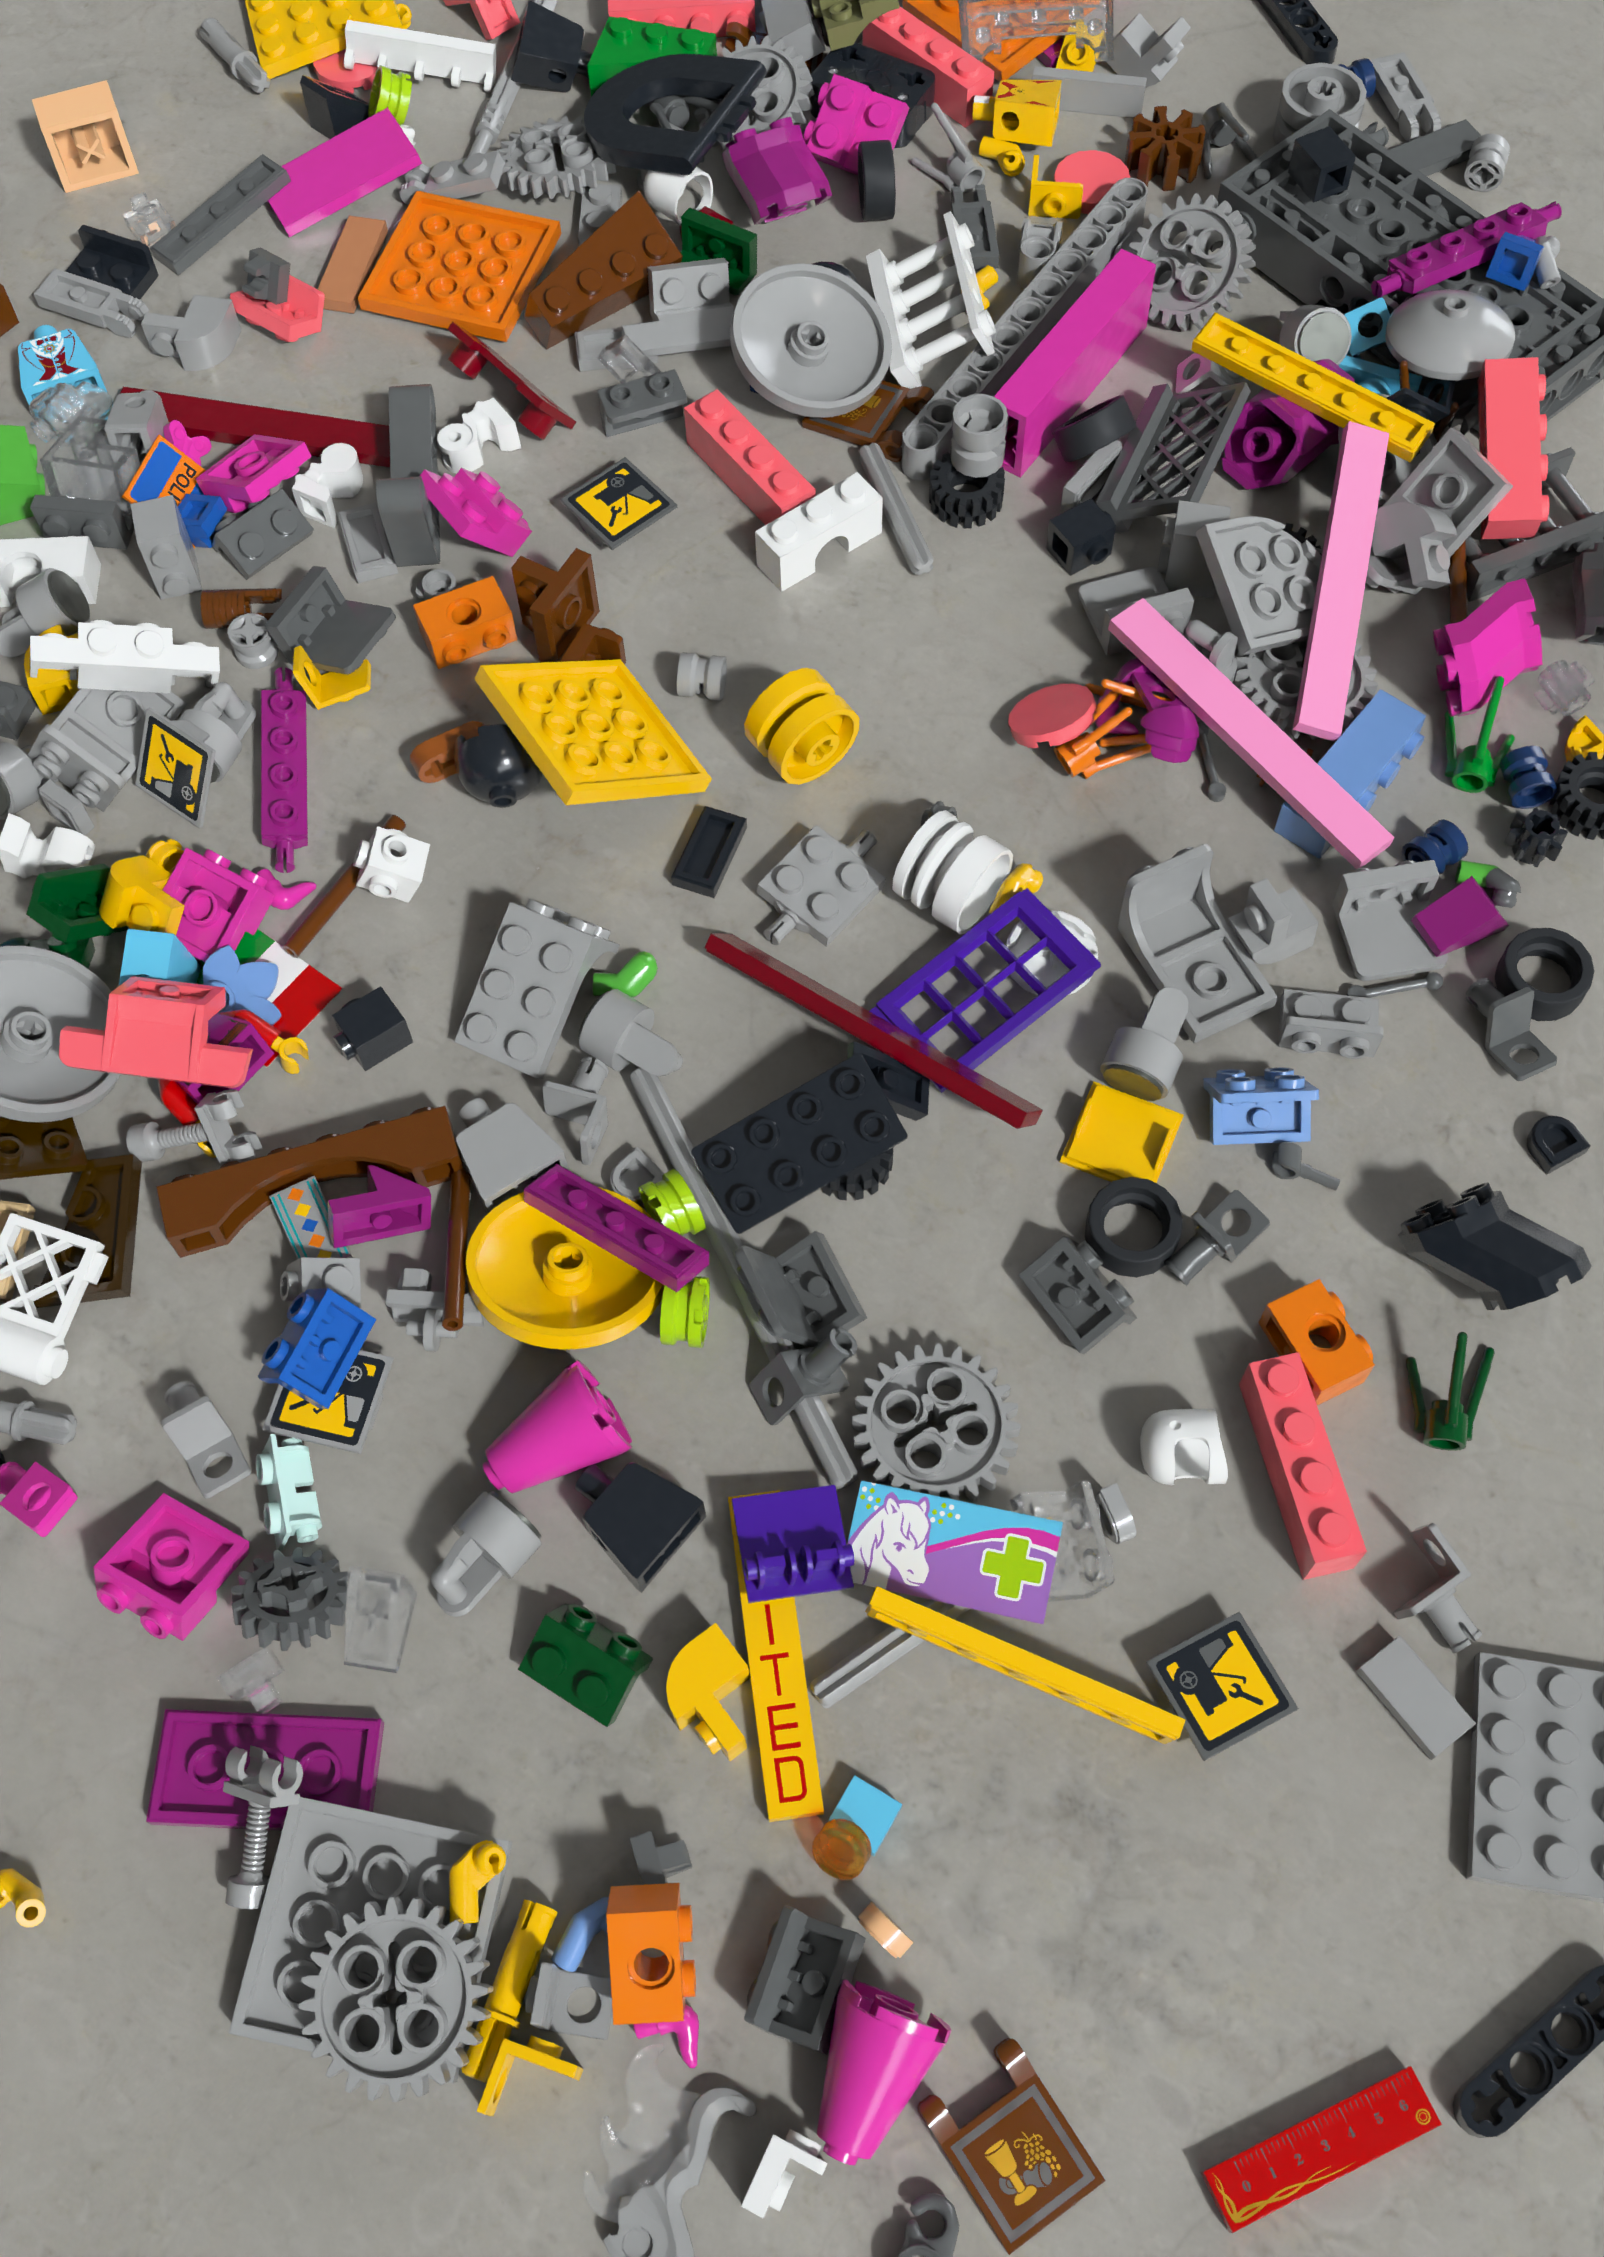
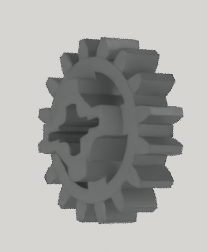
M296 1547L292 1556L284 1557L279 1550L273 1551V1561L268 1563L256 1558L253 1560L254 1573L240 1571L238 1574L239 1585L231 1588L234 1624L242 1626V1634L245 1639L258 1634L259 1647L262 1648L270 1645L273 1640L280 1641L281 1651H287L291 1642L297 1640L300 1641L304 1648L311 1647V1636L317 1634L324 1639L330 1638V1624L343 1626L345 1623V1611L351 1609L348 1572H340L339 1560L336 1558L323 1563V1551L320 1550L314 1552L310 1557L303 1556L301 1547Z

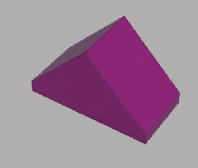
M1472 876L1411 919V922L1436 957L1502 932L1509 926L1484 889Z

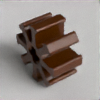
M1167 106L1154 107L1152 121L1144 118L1141 113L1133 118L1132 130L1128 133L1124 164L1128 167L1129 172L1138 169L1137 179L1144 182L1147 187L1149 181L1155 175H1161L1163 181L1162 190L1172 191L1175 190L1177 176L1185 179L1187 183H1192L1196 179L1206 131L1204 125L1191 127L1193 113L1183 109L1181 110V115L1174 122H1171L1167 119Z

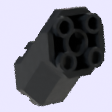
M1489 1182L1465 1190L1460 1194L1461 1200L1449 1205H1445L1443 1199H1439L1416 1209L1415 1213L1417 1216L1404 1221L1401 1224L1403 1230L1398 1234L1406 1253L1478 1291L1487 1310H1494L1498 1305L1500 1310H1509L1546 1298L1559 1291L1556 1286L1559 1282L1558 1279L1567 1275L1570 1283L1573 1284L1583 1279L1592 1267L1583 1247L1509 1209L1502 1192L1493 1191Z

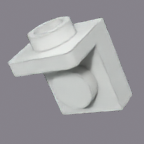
M791 2129L785 2140L773 2134L741 2207L761 2218L765 2217L769 2206L780 2212L795 2178V2175L785 2171L790 2159L823 2175L827 2163L817 2158L822 2146Z

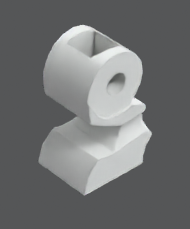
M494 398L487 401H477L472 411L462 414V424L454 423L447 425L440 430L437 436L443 463L446 469L456 474L460 468L472 472L484 465L482 447L483 442L488 439L495 442L501 451L521 449L515 421Z
M335 443L324 449L321 454L322 463H311L308 471L295 476L296 481L292 487L297 507L303 516L331 528H335L338 521L332 498H353L358 494L363 484V474L357 452L354 447L345 443Z
M8 813L0 835V860L5 872L16 874L22 878H28L32 875L38 876L40 873L89 866L95 851V844L87 836L63 827H55L44 840L37 839L31 830L30 823Z

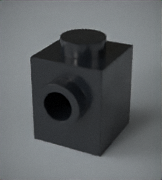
M1328 126L1295 139L1288 173L1314 203L1348 190L1356 155L1334 130Z
M1089 499L1049 520L1046 549L1071 576L1092 564H1100L1111 555L1116 525L1108 512L1102 511L1092 499Z
M381 986L362 998L350 1000L340 1011L332 1015L339 1033L333 1036L336 1045L347 1060L355 1057L365 1071L413 1043L405 1018Z

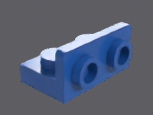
M329 1288L307 1289L293 1300L287 1311L289 1321L280 1337L275 1338L266 1348L262 1356L264 1366L258 1378L266 1383L280 1384L319 1409H329L376 1319Z

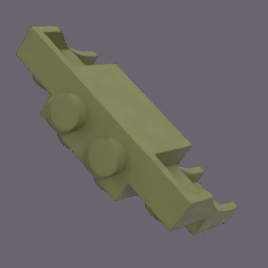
M811 0L815 19L823 18L831 51L853 45L859 34L869 23L889 11L900 8L898 0Z

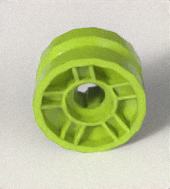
M382 65L377 68L370 92L369 117L388 107L398 124H404L411 96L412 81L407 80L411 78L410 74L401 71L398 74L391 73L390 68Z
M675 1168L664 1173L662 1180L656 1184L649 1181L638 1187L643 1205L647 1213L655 1221L681 1236L688 1232L695 1235L706 1229L703 1215L691 1190Z
M696 1276L693 1281H689L678 1292L664 1285L660 1316L661 1344L675 1345L677 1341H687L689 1347H703L709 1315V1277Z

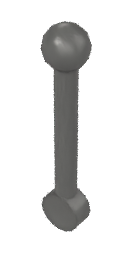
M1198 721V739L1210 781L1207 796L1211 801L1220 802L1226 795V787L1218 780L1207 738L1209 727L1203 721Z
M1431 972L1423 979L1365 989L1362 986L1353 985L1348 989L1347 996L1371 998L1426 987L1430 990H1438L1443 985V977L1437 972Z

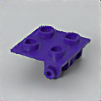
M835 1485L732 1498L748 1603L854 1588L850 1567L854 1566V1552L851 1544L846 1545Z

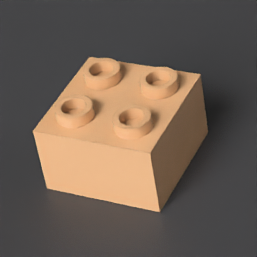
M107 80L32 99L41 131L65 193L139 174Z

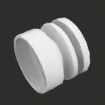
M944 810L938 811L930 817L916 832L906 847L893 877L892 890L905 900L911 899L914 906L919 909L928 908L932 905V916L960 935L972 929L990 909L1001 884L1009 875L1013 854L1009 849L987 835L978 836L973 840L974 830L966 822L959 823L956 816Z

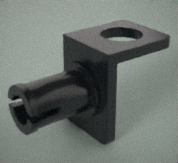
M1434 379L1425 386L1424 395H1420L1408 388H1403L1386 399L1436 423L1450 414L1456 380ZM1444 386L1440 401L1438 403L1433 401L1438 390Z

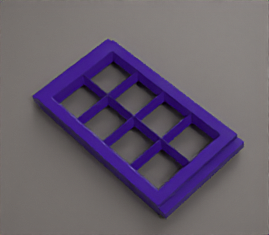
M1026 888L1011 897L883 997L869 1012L935 1049L937 1048L929 1038L953 1021L974 1044L956 1061L974 1070L1094 975V972L1101 967V963ZM1017 916L1040 939L1018 958L995 935ZM985 941L1009 964L987 982L964 960L966 956ZM1046 946L1069 969V971L1047 988L1024 965V963ZM953 966H956L977 988L975 992L955 1007L932 984ZM1014 971L1038 994L1016 1013L992 990ZM923 990L945 1013L942 1018L924 1032L900 1009ZM982 996L1006 1019L984 1038L961 1015L963 1011ZM930 1079V1082L941 1093L946 1090L945 1087L939 1085L938 1083Z

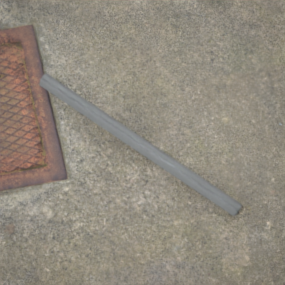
M641 1068L635 1069L630 1074L631 1084L673 1168L683 1177L701 1210L706 1225L704 1230L769 1361L771 1362L779 1352L796 1350L792 1341L771 1335L763 1326L758 1315V1311L762 1308L755 1294L751 1293L743 1285L737 1274V1267L740 1264L735 1256V1251L742 1247L743 1244L691 1153L694 1147L658 1076L652 1075ZM820 1397L805 1398L794 1411L831 1485H835L836 1490L845 1488L858 1479L857 1470Z

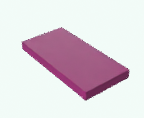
M387 107L281 166L287 170L291 182L270 198L268 203L288 236L292 237L416 168L422 162L417 151Z

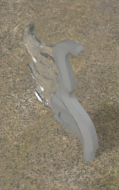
M663 2043L649 2045L640 2050L630 2062L625 2082V2090L629 2101V2121L625 2128L615 2132L609 2116H604L602 2119L600 2141L602 2152L608 2163V2182L598 2185L593 2172L584 2171L583 2190L592 2210L603 2219L619 2225L616 2235L609 2234L603 2240L611 2257H695L690 2233L682 2210V2197L689 2188L699 2184L707 2159L713 2128L719 2117L727 2111L734 2110L750 2118L757 2111L756 2105L751 2100L729 2088H714L704 2094L669 2085L660 2076L656 2065L658 2056L665 2049Z

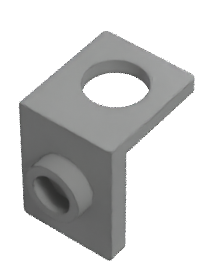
M541 1962L539 1977H531L527 1991L525 2012L532 2014L530 2024L539 2030L607 2040L613 2012L610 1978L564 1971L553 1963ZM582 1987L594 1989L601 2000L599 2014L588 2023L574 2021L568 2012V2000L571 1994Z

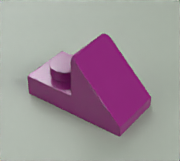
M368 1165L367 1193L328 1200L329 1236L333 1248L431 1229V1193L429 1188L379 1167Z

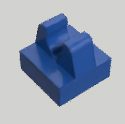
M1505 232L1500 238L1485 277L1525 291L1533 276L1544 246L1535 243L1536 240L1526 236H1516Z
M186 494L178 509L190 540L196 547L212 548L213 541L210 539V536L213 532H216L215 527L222 521L227 507L220 496Z

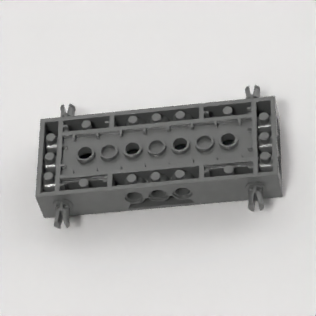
M1330 109L1222 181L1217 199L1218 206L1226 200L1231 205L1232 212L1238 210L1244 218L1241 224L1246 223L1251 229L1252 233L1246 239H1251L1256 245V249L1247 255L1254 259L1256 262L1255 267L1305 304L1334 308L1342 314H1346L1378 299L1377 296L1373 295L1371 285L1373 281L1387 276L1389 260L1486 217L1386 149L1384 146L1389 140L1386 127L1376 131L1378 122H1373L1368 128L1361 131ZM1330 126L1356 155L1348 190L1313 203L1289 175L1290 160L1296 138ZM1217 241L1211 245V252L1222 247L1223 241ZM1491 259L1414 294L1396 290L1382 297L1386 302L1390 316L1406 300L1423 292L1437 289L1470 291L1496 303L1511 319L1515 329V341L1509 358L1538 357L1539 374H1545L1546 376L1545 397L1543 401H1539L1540 414H1546L1547 422L1604 379V298H1601L1559 268L1561 281L1555 286L1541 289L1534 271L1528 287L1525 291L1485 277L1491 264ZM1366 314L1359 322V333L1367 338L1375 337L1382 330L1383 320L1378 314ZM1386 342L1369 349L1371 353L1390 367L1399 370L1400 362L1393 357ZM1408 369V372H1409V373L1423 376V375H1421V374H1418V373H1416V372H1414V371ZM1423 376L1419 388L1424 391L1425 386L1435 378ZM1479 377L1456 380L1452 403L1457 402L1459 409L1449 422L1448 427L1454 428L1462 423L1460 432L1463 435L1469 432L1472 427L1479 432Z

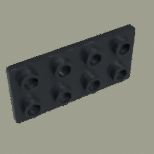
M857 1053L692 1148L691 1153L734 1231L738 1234H743L902 1143L908 1138V1134L862 1054Z

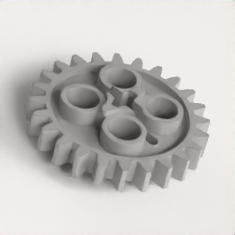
M751 36L746 47H743L742 43L736 40L735 51L732 53L727 48H722L724 57L757 60L765 66L767 71L766 76L751 95L755 97L756 106L753 110L749 111L748 117L738 130L732 133L733 136L751 128H755L757 134L770 129L769 124L786 117H791L793 125L794 123H806L802 111L812 109L809 97L814 95L811 85L813 79L803 56H798L793 45L786 49L783 39H779L772 45L769 36H765L761 45H757L754 36ZM704 98L718 104L722 101L721 99ZM695 105L697 110L694 112V115L701 128L713 111ZM716 141L713 147L720 145L724 152L726 149L725 145L729 142Z
M564 116L560 122H555L552 118H548L547 124L544 125L535 121L533 122L534 128L532 129L520 127L521 134L510 133V141H502V149H498L505 162L501 175L502 183L509 184L511 191L519 189L522 196L531 191L534 198L540 197L543 193H548L549 199H553L556 193H562L565 198L569 197L570 191L573 190L583 194V187L597 188V180L608 181V174L616 173V165L605 161L592 149L582 117H578L573 122H569L567 116ZM554 143H558L560 146L564 171L557 170L552 145Z
M1194 193L1190 205H1187L1182 196H1178L1175 209L1171 210L1166 203L1162 204V217L1158 218L1150 213L1148 217L1152 226L1149 229L1144 227L1137 228V231L1143 237L1142 241L1129 244L1137 256L1156 264L1148 317L1154 323L1162 319V324L1169 330L1177 321L1178 327L1182 331H1186L1190 320L1193 321L1198 329H1202L1204 317L1208 315L1211 318L1220 307L1230 313L1232 308L1228 300L1231 296L1238 299L1244 297L1238 289L1239 283L1248 284L1252 281L1249 275L1244 272V269L1256 266L1254 259L1247 255L1256 249L1253 241L1246 239L1252 231L1246 223L1241 224L1244 218L1238 210L1232 212V207L1226 200L1218 206L1217 199L1211 194L1203 204V200L1198 193ZM1187 231L1185 239L1180 244L1172 245L1177 234ZM1217 241H1223V246L1217 253L1208 255L1211 245ZM1165 252L1171 254L1175 258L1159 257V254ZM1195 258L1198 260V262H1199L1202 266H1199V265L1193 263V261L1195 260ZM1177 259L1187 262L1185 268ZM1206 268H1222V271L1220 273H1213ZM1172 271L1171 277L1166 283L1157 285L1158 279L1164 272ZM1208 280L1206 289L1200 294L1193 295L1196 285L1201 281Z
M1308 640L1242 656L1238 651L1236 657L1237 669L1233 684L1273 722L1277 723L1276 725L1282 731L1285 727L1292 728L1293 738L1297 739L1301 732L1293 730ZM1360 644L1355 645L1342 731L1349 727L1371 701L1378 686V683L1374 682L1377 673L1376 669L1368 668L1371 657L1358 656L1362 647ZM1309 734L1312 740H1316L1317 736Z
M936 1343L932 1356H925L919 1344L915 1345L914 1359L910 1361L901 1352H895L894 1369L880 1362L877 1365V1374L881 1381L866 1377L864 1380V1390L870 1396H856L855 1408L864 1414L852 1416V1428L863 1432L854 1437V1449L868 1450L861 1457L860 1465L862 1469L878 1467L873 1474V1483L882 1484L889 1479L891 1487L959 1500V1494L964 1492L973 1503L978 1501V1484L993 1491L996 1486V1479L992 1471L1007 1475L1010 1464L1003 1456L1015 1457L1018 1444L1008 1438L1019 1436L1021 1424L1009 1420L1017 1415L1018 1403H1003L1010 1394V1385L1003 1384L994 1387L998 1369L995 1367L981 1373L979 1369L982 1356L976 1355L967 1364L962 1361V1347L959 1346L954 1350L951 1358L944 1357L941 1343ZM947 1385L955 1388L959 1396L954 1400L944 1401L937 1398L933 1390L939 1386ZM969 1405H975L977 1408L975 1411L961 1413L963 1408ZM900 1407L910 1410L914 1418L907 1423L900 1424L892 1421L887 1414L892 1409ZM933 1420L937 1426L945 1424L944 1432L939 1433L935 1427L927 1428V1421ZM968 1428L975 1429L984 1436L985 1440L977 1445H967L958 1438L957 1434ZM910 1440L906 1446L901 1448L895 1446L896 1441ZM927 1451L933 1453L938 1458L939 1463L932 1468H921L911 1458L918 1452Z
M400 1896L388 1898L385 1915L376 1901L365 1903V1921L354 1912L344 1914L343 1922L347 1933L344 1934L336 1929L327 1930L324 1933L332 1949L330 1952L321 1950L312 1952L310 1958L321 1967L320 1973L304 1976L301 1980L306 1986L315 1989V1998L299 2003V2009L315 2012L316 2019L302 2029V2034H320L322 2039L311 2053L312 2058H318L330 2053L333 2061L328 2067L326 2076L331 2078L342 2073L344 2070L349 2072L345 2091L348 2093L357 2090L364 2081H367V2096L370 2101L380 2098L386 2085H388L392 2102H399L405 2098L408 2082L417 2097L429 2093L428 2074L440 2086L449 2082L451 2077L446 2062L448 2061L459 2068L466 2066L469 2063V2059L461 2045L464 2043L476 2046L483 2041L480 2033L471 2027L473 2021L491 2018V2012L478 2006L477 2002L478 1997L493 1992V1986L477 1983L476 1977L477 1974L490 1966L489 1960L472 1962L469 1955L480 1943L479 1938L461 1942L458 1936L464 1927V1921L456 1919L447 1926L443 1925L446 1906L444 1905L435 1906L427 1916H424V1898H413L408 1905L406 1913H404ZM394 1941L400 1945V1954L397 1958L396 1968L394 1956L391 1953V1945ZM421 1947H427L436 1957V1971L430 1980H423L418 1977L413 1968L414 1955ZM364 1951L372 1954L378 1963V1975L371 1985L361 1982L356 1974V1962ZM396 1988L399 1992H406V2004L397 2007L396 2003H387V1991ZM421 2010H428L437 2019L439 2026L438 2035L432 2043H425L415 2033V2018ZM364 2014L374 2018L379 2026V2039L373 2048L363 2045L357 2036V2024ZM396 2029L399 2040L402 2043V2051L399 2054L393 2051Z

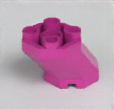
M1525 578L1507 582L1463 621L1444 625L1443 628L1433 631L1436 653L1438 656L1442 655L1443 664L1436 665V674L1440 690H1449L1446 691V703L1450 717L1465 716L1479 711L1489 702L1496 677L1502 676L1504 678V688L1519 674L1538 670V667L1543 665L1539 623L1534 624L1531 612L1536 611V607Z

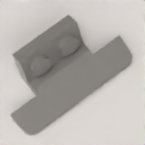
M716 258L647 267L650 315L653 322L622 326V337L632 355L642 358L731 346L730 325L734 307L730 303L727 260Z

